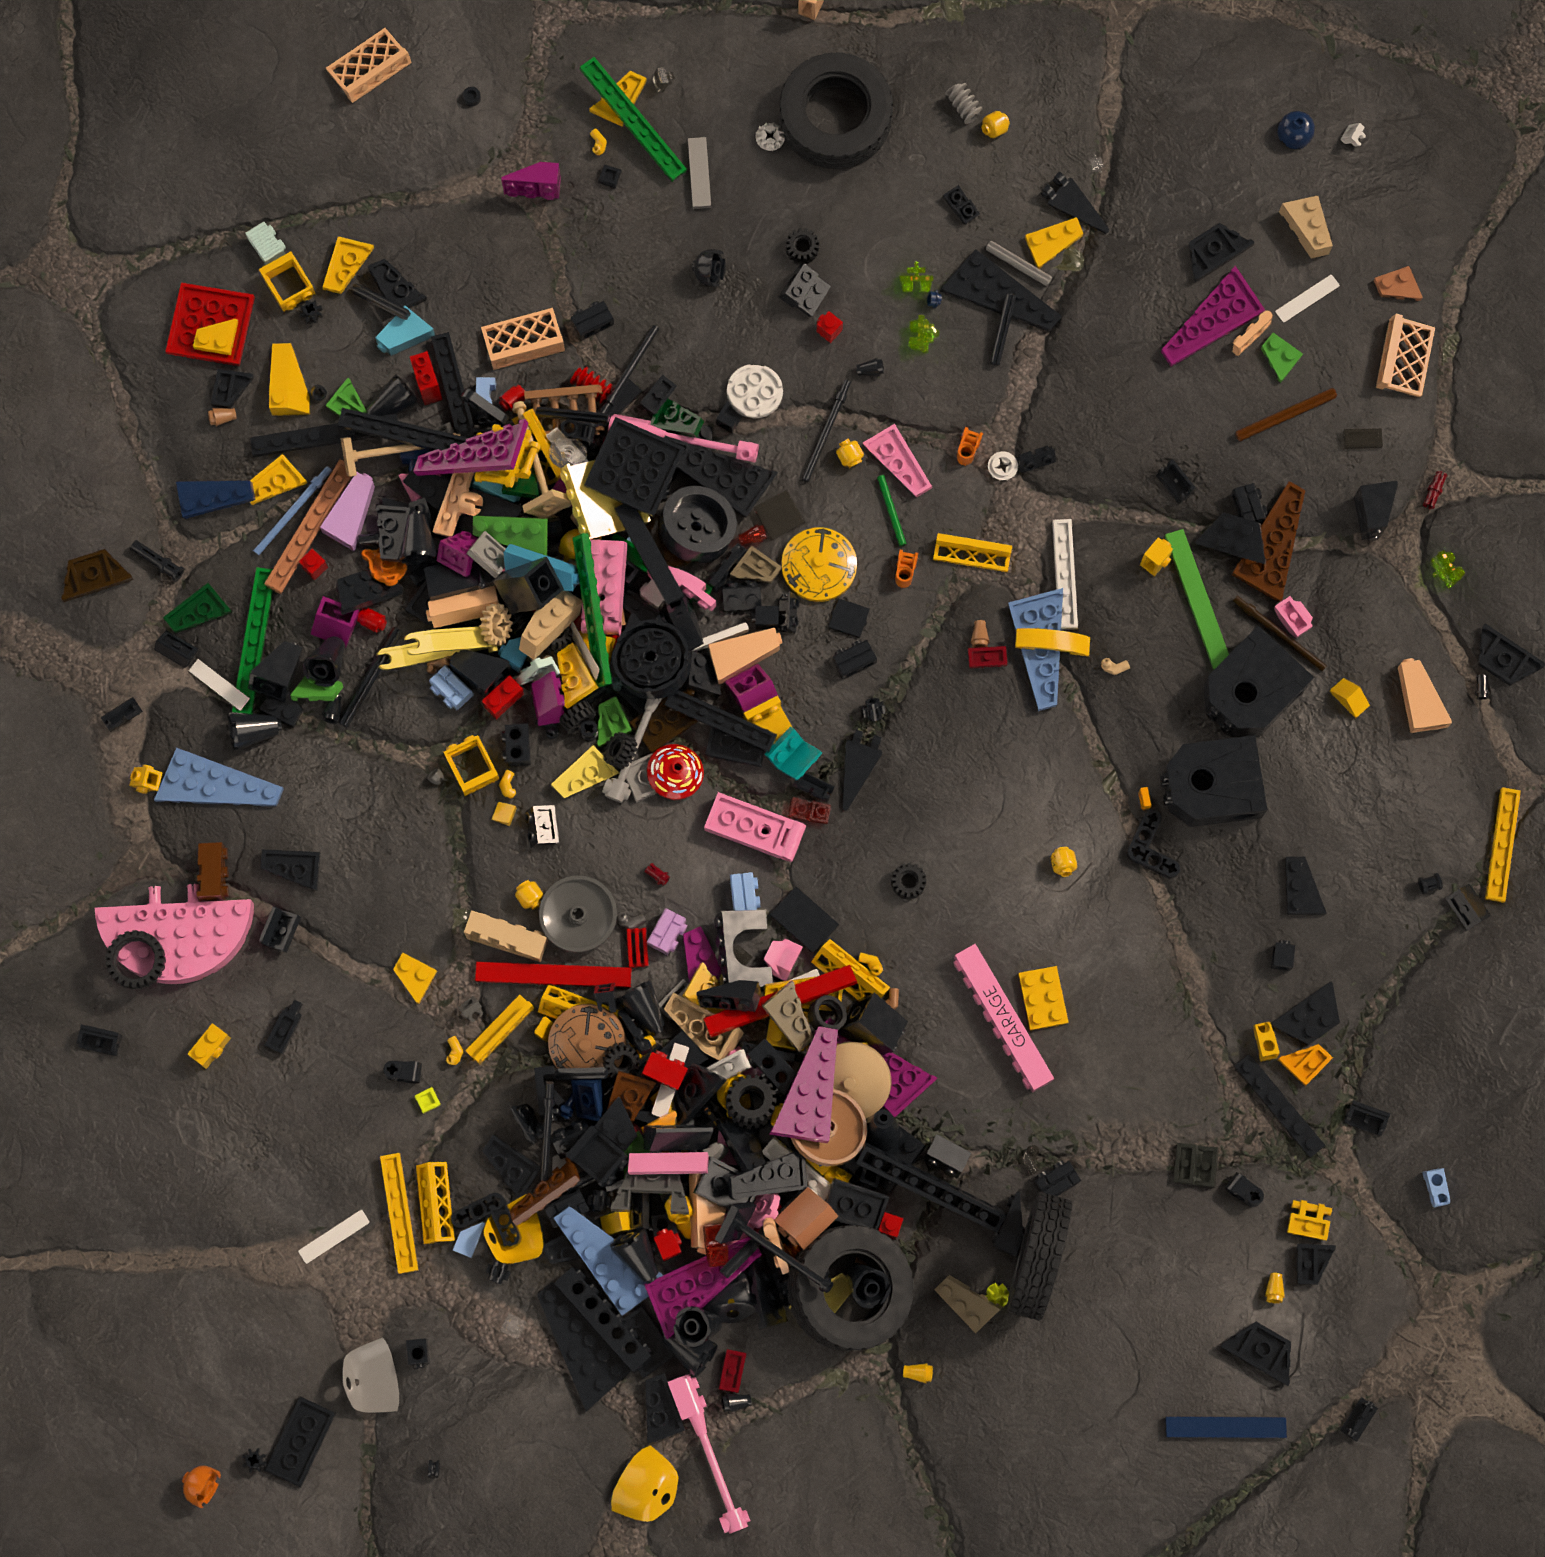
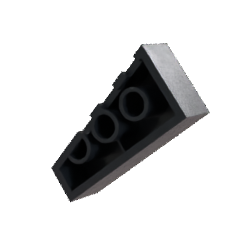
M683 1031L660 1051L667 1055L666 1058L669 1059L674 1043L689 1047L684 1067L689 1068L693 1063L705 1065L709 1062V1058ZM644 1067L635 1075L652 1080L646 1076L641 1075ZM656 1082L648 1096L656 1093L660 1089L661 1083Z

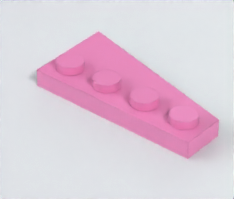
M895 424L863 442V445L915 497L932 489V485Z

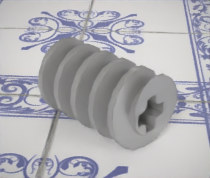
M966 83L956 84L949 88L945 94L949 96V100L953 102V106L957 108L956 110L961 114V118L965 119L964 123L970 124L979 117L983 108L982 106L976 108L979 102H972L975 96H968L971 90H964L967 86Z

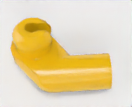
M594 129L590 133L591 137L595 140L592 150L596 155H601L605 152L607 141L598 129Z
M506 770L499 783L502 795L511 799L516 795V790L512 789L510 784L514 773Z
M860 952L858 962L867 964L873 975H880L883 967L878 957Z
M453 1036L447 1040L452 1049L446 1058L449 1065H457L463 1055V1049L457 1037Z

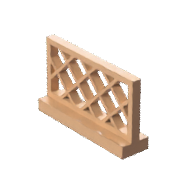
M384 28L326 67V70L353 103L412 62L406 49L402 48L388 30ZM386 35L388 38L387 44L378 43L379 39ZM374 47L372 54L364 53V49ZM377 48H386L385 55L376 54ZM389 49H398L399 51L394 55H388ZM359 57L357 64L349 63V59ZM362 58H371L370 65L361 64ZM375 59H384L381 64L374 65ZM338 67H344L343 74H336L333 70ZM347 68H356L355 75L346 74ZM360 69H369L365 75H359ZM345 79H354L353 83L346 87L344 85Z
M553 308L481 327L493 370L565 351ZM551 315L552 319L549 324L541 321L542 317ZM530 320L534 322L531 329L523 326L525 321ZM538 324L545 327L542 334L534 331ZM512 325L516 327L513 334L505 331L507 326ZM520 329L527 332L524 339L516 336ZM495 330L498 334L493 339L487 336V332ZM551 330L556 332L557 337L548 338L545 335ZM502 334L510 337L506 344L498 341ZM531 334L539 338L535 343H530L527 340ZM513 339L521 343L516 348H512L509 345ZM495 344L503 347L501 352L492 353Z
M1395 314L1389 319L1376 388L1382 390L1388 388L1420 398L1423 393L1435 327L1402 318L1403 315ZM1403 324L1409 326L1412 333L1406 336L1402 330ZM1420 330L1429 332L1428 338L1424 341L1418 333ZM1413 334L1419 341V344L1414 347L1408 340V337ZM1404 340L1409 350L1402 353L1399 343ZM1420 345L1425 351V355L1421 358L1415 351V348ZM1410 351L1416 359L1411 364H1409L1404 356ZM1398 358H1401L1405 364V367L1400 370L1395 364ZM1417 362L1422 368L1421 373L1416 375L1411 367ZM1405 369H1408L1413 377L1408 381L1405 380L1401 373ZM1398 375L1402 382L1399 386L1391 384L1392 377ZM1415 380L1418 384V391L1412 390L1408 383Z

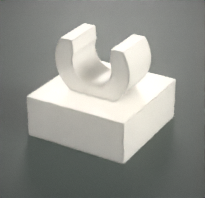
M1361 123L1348 125L1340 140L1344 144L1352 143L1353 146H1361L1358 138L1366 137L1362 132L1365 127Z

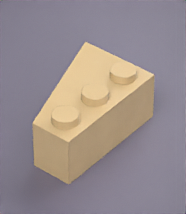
M1313 196L1282 203L1279 213L1289 223L1290 229L1298 236L1299 242L1309 256L1315 258L1329 255L1333 245L1319 197Z

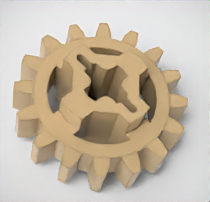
M491 604V606H486V611H482L484 617L480 618L482 621L480 628L483 629L481 635H485L484 641H488L489 645H502V643H506V639L510 638L508 633L512 632L510 627L513 622L509 620L511 614H507L508 608H504V605Z

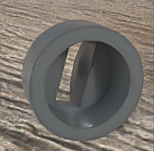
M436 768L428 775L427 779L434 785L441 784L440 780H444V774L439 768Z

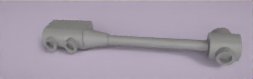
M663 698L647 699L644 714L634 736L637 742V749L652 713ZM629 762L628 767L621 769L618 779L611 778L610 780L607 778L601 792L605 794V797L622 803L623 800H628L631 790L628 789L629 784L625 783V779L632 763Z

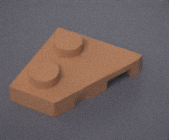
M1409 266L1374 279L1381 297L1413 298L1415 301H1420L1423 298Z

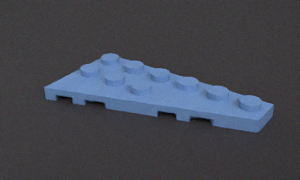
M1063 588L1009 602L1008 605L1015 630L1017 628H1035L1061 631ZM1021 648L1038 711L1056 707L1060 651Z
M176 748L154 801L277 806L284 788Z
M570 1206L553 1217L621 1315H624L649 1297L644 1285L646 1282L642 1283L611 1250L610 1243L614 1238ZM660 1272L656 1275L657 1278L663 1276Z

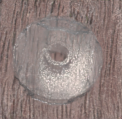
M557 438L552 442L549 449V458L559 468L564 467L566 464L573 466L585 463L587 457L586 447L575 438Z

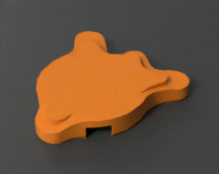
M380 548L377 550L365 549L361 553L362 558L369 563L372 577L379 582L385 583L387 586L396 585L398 580L407 572L406 564L382 561L380 558Z

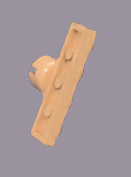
M475 472L452 474L432 531L433 533L445 537L453 536L461 514L476 516L481 512V509L475 508V505L483 506L482 496L478 493L469 492Z

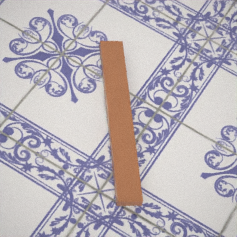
M340 459L264 583L265 586L279 594H282L300 564L299 560L306 554L320 531V526L352 478V476L346 475L343 460Z

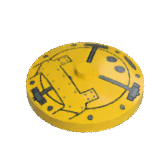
M810 528L795 535L785 547L781 563L782 574L788 587L799 597L813 602L830 601L845 593L853 583L857 570V558L850 542L840 533L828 528Z

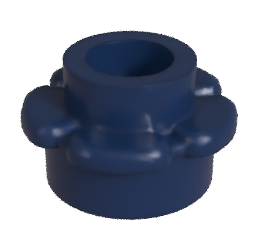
M934 290V292L929 291L927 305L937 308L941 304V294L937 290Z

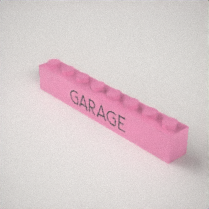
M976 944L956 954L954 957L955 961L953 962L958 972L962 971L965 976L963 978L965 985L968 989L972 988L975 993L973 995L975 1002L978 1006L982 1005L984 1009L982 1013L987 1022L991 1021L994 1026L992 1030L995 1036L1003 1041V1050L1007 1056L1011 1055L1014 1060L1012 1065L1016 1072H1021L1024 1077L1022 1082L1026 1089H1031L1033 1093L1054 1080L1053 1075Z

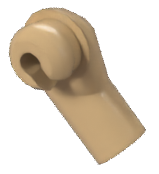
M1110 658L1102 660V669L1113 675L1130 669L1127 660L1118 664L1113 663Z

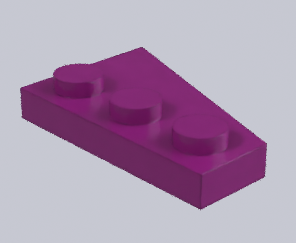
M701 926L684 933L683 942L689 983L702 962L706 965L707 970L712 976H715L718 982H720L721 967L718 966V960Z

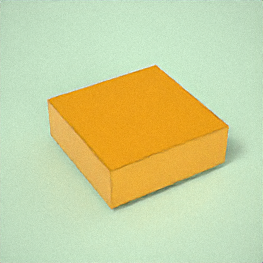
M1143 787L1138 792L1141 809L1149 810L1151 801L1148 787Z

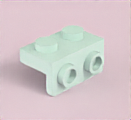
M552 656L545 659L536 658L530 662V667L520 671L521 675L515 680L519 685L535 682L552 671H555L557 676L560 674V671Z

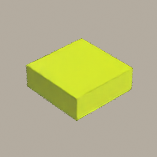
M432 1087L415 1095L423 1114L441 1105Z

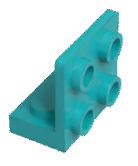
M789 727L773 744L769 753H765V756L776 769L795 780L803 776L809 767L822 755L819 749L805 742L792 727Z

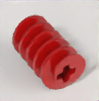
M587 366L583 370L581 367L578 368L573 374L570 384H576V387L588 385L602 386V394H597V397H595V401H600V404H602L607 394H610L613 384L610 383L608 386H605L607 381L605 379L599 382L600 375L593 378L594 371L588 374Z

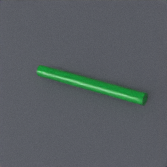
M880 475L877 479L899 546L902 547L907 545L885 476Z

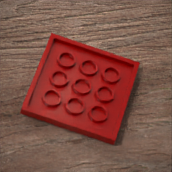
M181 283L165 351L166 354L240 366L255 296L253 294ZM232 319L238 320L231 355L194 349L193 344L197 329Z

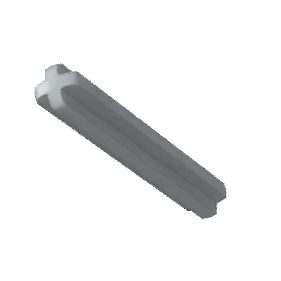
M990 241L986 250L1045 286H1048L1051 282L1052 277L995 242Z

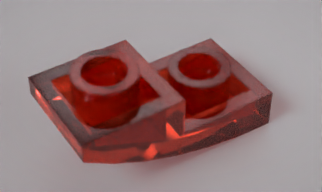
M793 797L791 798L788 817L828 824L831 805Z
M723 1223L703 1225L704 1245L710 1268L724 1266L729 1261L728 1245L725 1243L720 1244L715 1240Z

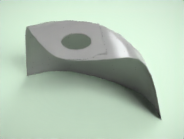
M383 1337L354 1349L344 1358L343 1386L352 1407L357 1411L368 1413L398 1411L399 1388L391 1351ZM347 1377L350 1379L351 1382L350 1390L348 1389L346 1384ZM355 1379L359 1380L358 1386H356Z

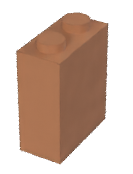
M807 1187L774 1221L779 1226L777 1228L778 1232L784 1238L788 1236L787 1239L795 1247L799 1245L805 1250L838 1215L827 1202Z

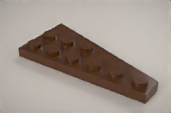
M1290 481L1261 526L1266 565L1242 558L1232 573L1236 578L1279 603L1283 599L1305 495L1304 489Z

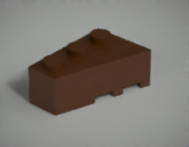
M222 842L198 844L199 875H197V882L200 883V891H197V898L201 902L226 901V897H229V887L226 885L225 879L229 877L228 866L225 867V859H228V848H225Z

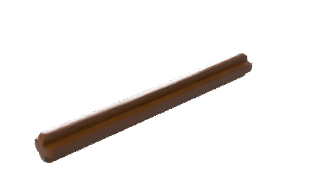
M1330 388L1236 431L1235 436L1238 441L1249 438L1335 399L1337 392L1334 388Z

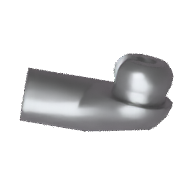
M624 912L617 915L618 924L628 929H634L647 922L643 914L634 918L626 915Z

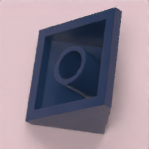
M602 1079L571 1080L577 1117L598 1121L607 1110Z

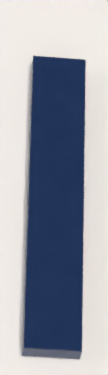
M1165 1417L1166 1437L1287 1438L1286 1417Z

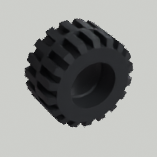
M747 1075L745 1079L743 1076L739 1077V1080H735L732 1083V1087H729L726 1098L728 1116L732 1117L734 1123L738 1122V1126L743 1127V1125H746L747 1129H751V1126H755L756 1129L759 1128L760 1124L763 1126L767 1124V1120L771 1119L776 1106L775 1090H772L773 1086L771 1083L767 1084L765 1078L760 1080L758 1075H755V1078H751V1075ZM751 1093L759 1096L763 1105L756 1110H747L740 1104L739 1099L743 1095Z

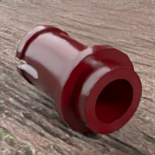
M651 863L645 870V873L655 879L658 885L664 886L670 879L669 873L663 872L654 863Z

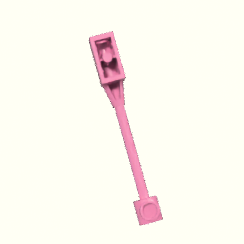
M614 414L609 422L608 432L615 417L662 438L669 436L687 442L690 445L737 453L736 459L755 463L758 455L759 444L739 441L738 446L668 433L650 425L651 421L617 414Z
M687 1374L669 1381L668 1384L682 1421L689 1419L695 1433L699 1436L727 1509V1513L722 1514L723 1517L719 1518L724 1533L729 1532L731 1534L748 1527L747 1522L750 1521L746 1510L742 1511L741 1507L734 1508L706 1434L705 1411L703 1408L707 1407L703 1395L698 1396L696 1389L700 1387L696 1377H691V1374Z

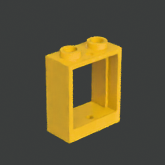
M292 252L259 269L263 280L283 312L292 310L302 301L310 300L315 294L312 284ZM294 267L306 288L283 301L270 279Z
M471 735L465 738L463 743L458 745L452 744L444 751V755L465 796L499 780V776L478 735L475 737ZM478 746L490 771L464 783L452 758Z

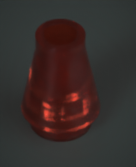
M758 524L738 534L741 545L760 543L767 539L764 526H758Z

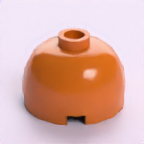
M198 1466L187 1472L182 1479V1483H184L183 1493L187 1501L199 1508H203V1502L208 1504L219 1485L216 1483V1478H220V1471L208 1466Z

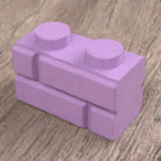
M665 908L647 941V945L666 955L670 951L674 952L678 945L676 940L679 934L683 935L687 929L686 919Z

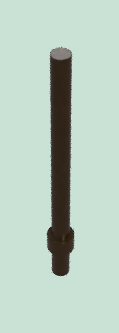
M1238 595L1234 598L1233 602L1240 606L1245 614L1254 617L1318 669L1323 671L1326 668V664L1258 612L1254 605L1248 604Z

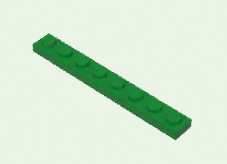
M593 57L580 66L579 70L667 177L673 182L685 173L686 167L597 59Z
M583 533L573 537V545L579 573L578 577L590 653L599 667V674L595 682L600 688L612 684V673L608 662L609 654L605 643L606 635L603 630V616L600 611V597L597 592V579L594 573L591 541L589 534Z
M256 567L236 688L250 699L241 711L233 706L232 712L253 713L256 692L249 690L248 685L251 671L262 659L273 590L265 586L264 583L273 569Z

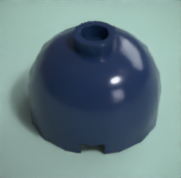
M1289 112L1279 123L1277 131L1279 140L1283 141L1288 148H1304L1314 137L1315 125L1313 119L1305 112Z

